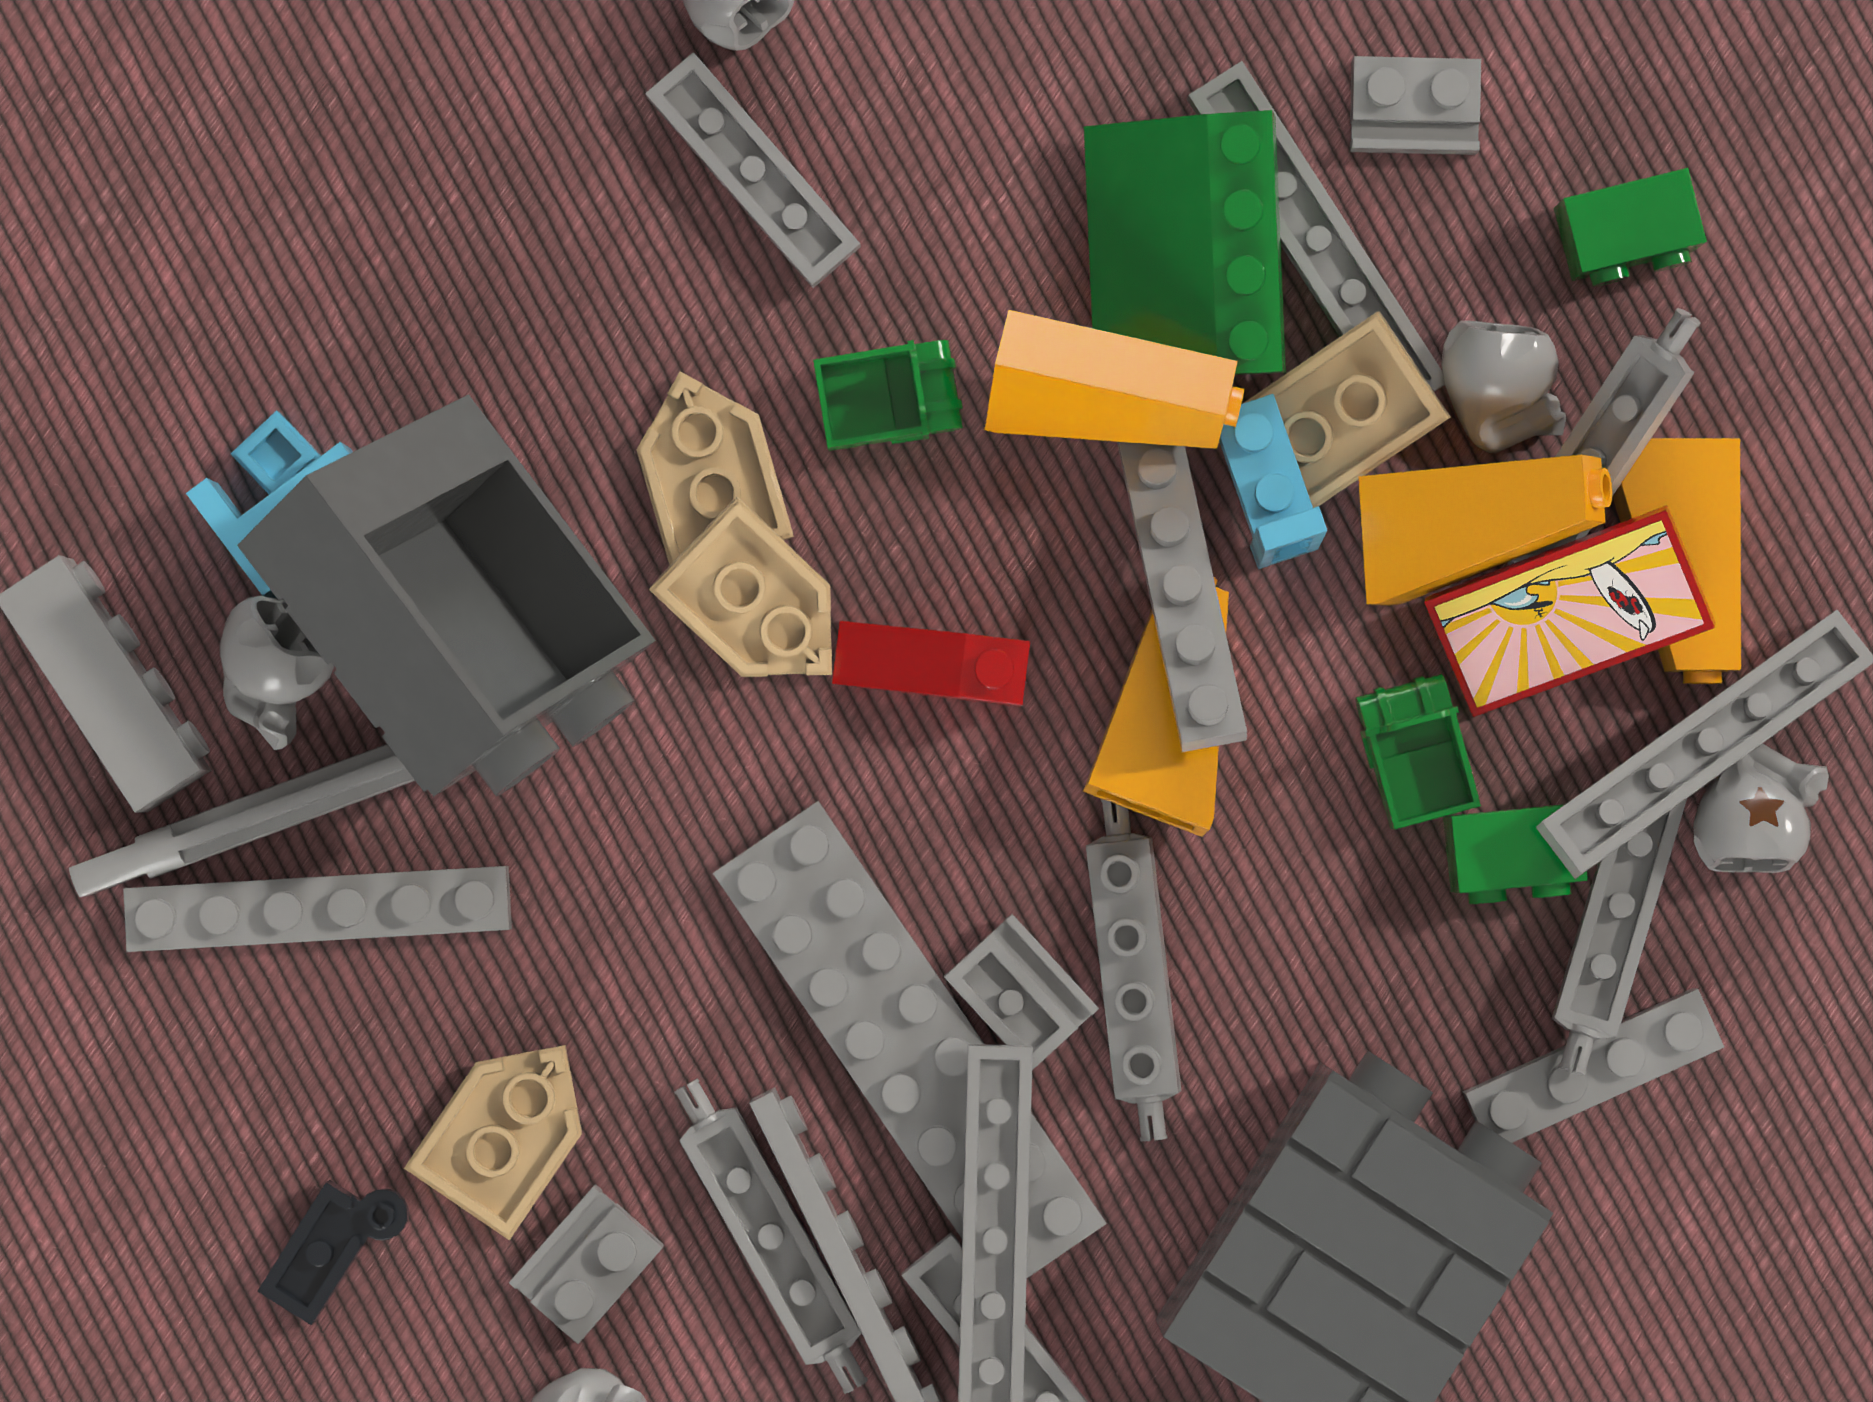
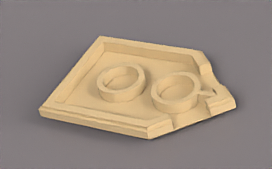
M680 371L652 425L648 428L636 449L669 565L737 497L784 541L793 538L794 535L759 414L726 398Z
M738 497L706 527L649 588L659 600L741 677H763L781 674L832 675L830 584Z
M566 1045L476 1062L404 1169L510 1240L582 1135Z

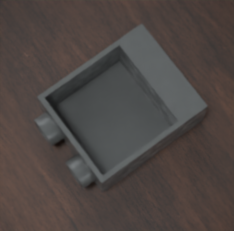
M469 394L306 475L237 545L279 601L284 599L289 605L286 611L327 664L332 662L337 670L333 673L375 728L380 726L385 732L382 736L420 788L424 792L429 790L433 797L475 770L496 797L503 794L537 770L560 750V747L544 728L552 722L556 724L572 747L587 740L634 703V698L616 675L656 641Z
M1368 1050L1349 1080L1320 1062L1156 1317V1322L1162 1336L1263 1402H1435L1462 1360L1468 1346L1470 1347L1506 1291L1507 1285L1513 1280L1549 1224L1553 1212L1523 1193L1542 1163L1478 1121H1475L1457 1150L1414 1122L1433 1092Z

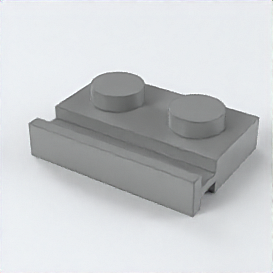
M1354 56L1351 61L1350 152L1476 155L1480 150L1478 133L1480 123L1481 59Z
M1013 914L1007 917L1003 923L944 976L1006 1045L1033 1047L1032 1070L1099 1009Z
M595 1184L510 1280L509 1284L521 1291L538 1310L573 1341L579 1344L660 1252L664 1244L618 1203L613 1202Z

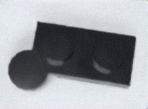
M327 1181L257 1292L306 1323L313 1325L367 1239L370 1237L375 1240H389L396 1237L406 1227L409 1219V1208L405 1199L398 1192L386 1188L376 1189L368 1193L361 1200L333 1181Z

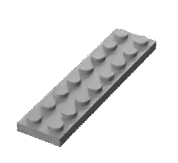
M817 801L716 870L713 875L960 1237L963 1238L968 1044H984V1042L825 809ZM1032 1112L1027 1278L1107 1224Z

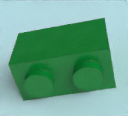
M1688 168L1566 197L1553 208L1571 280L1576 281L1590 277L1592 287L1627 279L1630 277L1628 267L1652 262L1654 272L1686 265L1692 262L1689 252L1697 250L1707 242Z
M1565 804L1443 816L1450 891L1454 893H1468L1469 904L1507 901L1506 889L1529 886L1532 889V898L1570 895V882L1588 881L1587 871L1574 879L1536 828L1544 819Z

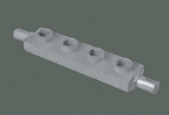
M1677 308L1675 310V314L1658 339L1645 335L1633 337L1555 456L1582 454L1601 458L1602 468H1606L1610 474L1612 496L1695 373L1689 368L1680 352L1701 322L1696 317H1691L1692 314L1683 309ZM1590 529L1573 535L1571 537H1568L1566 539H1563L1561 541H1558L1556 543H1553L1551 545H1548L1546 547H1543L1541 549H1538L1536 551H1533L1531 553H1528L1526 555H1523L1521 557H1518L1516 559H1513L1511 561H1508L1507 563L1508 565H1511L1513 563L1527 559L1529 557L1548 551L1563 544L1569 543L1576 539L1582 538L1588 534Z
M1687 799L1597 863L1552 1015V1020L1565 1030L1570 1031L1558 1068L1566 1071L1572 1070L1576 1052L1579 1048L1572 1073L1585 1075L1594 1040L1616 1038L1618 1035Z
M1101 799L1106 836L1086 845L1115 1100L1118 1099L1132 1104L1137 1103L1141 1133L1140 1141H1151L1153 1138L1154 1141L1168 1138L1165 1129L1162 1101L1178 1094L1182 1090L1152 837L1131 833L1129 810L1127 808Z
M697 1078L689 1082L687 1086L698 1107L685 1085L674 1091L693 1123L679 1140L805 1365L827 1361L841 1385L843 1393L846 1394L853 1391L854 1384L843 1366L849 1371L857 1388L866 1383L868 1379L864 1376L849 1349L861 1335V1331L845 1298L737 1107L715 1112L699 1083V1079Z

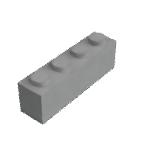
M58 555L0 593V607L135 813L149 812L212 771L203 758L210 753V749L197 728L190 721L181 724L168 703L173 701L175 696L163 676L154 667L146 671L133 650L140 646V642L132 628L120 614L112 618L98 598L105 593V588L93 569L85 561L77 565L74 559Z

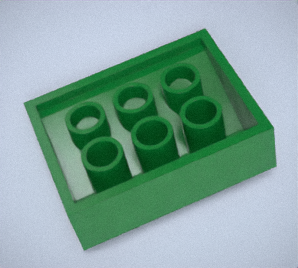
M1273 111L1212 113L1084 126L1092 329L1238 361L1235 375L1286 373L1276 116Z

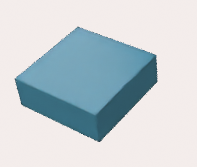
M277 410L231 453L238 463L269 495L321 456Z

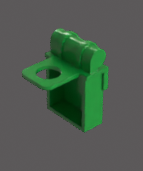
M910 340L905 345L813 359L828 451L891 441L893 445L929 439L930 433H945L963 428L960 411L963 409L962 399H958L954 375L956 361L955 358L951 357L949 340H937L914 344V340Z
M1442 674L1428 678L1419 676L1413 678V682L1384 689V687L1375 688L1372 693L1355 697L1359 718L1365 730L1360 732L1369 768H1374L1390 829L1395 830L1481 806L1456 713H1459L1458 706L1453 707L1448 687Z

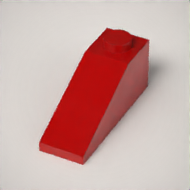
M840 621L832 684L1021 707L1023 705L1030 641Z

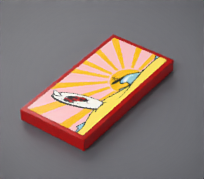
M1667 505L1427 596L1424 601L1473 717L1714 629L1716 624Z

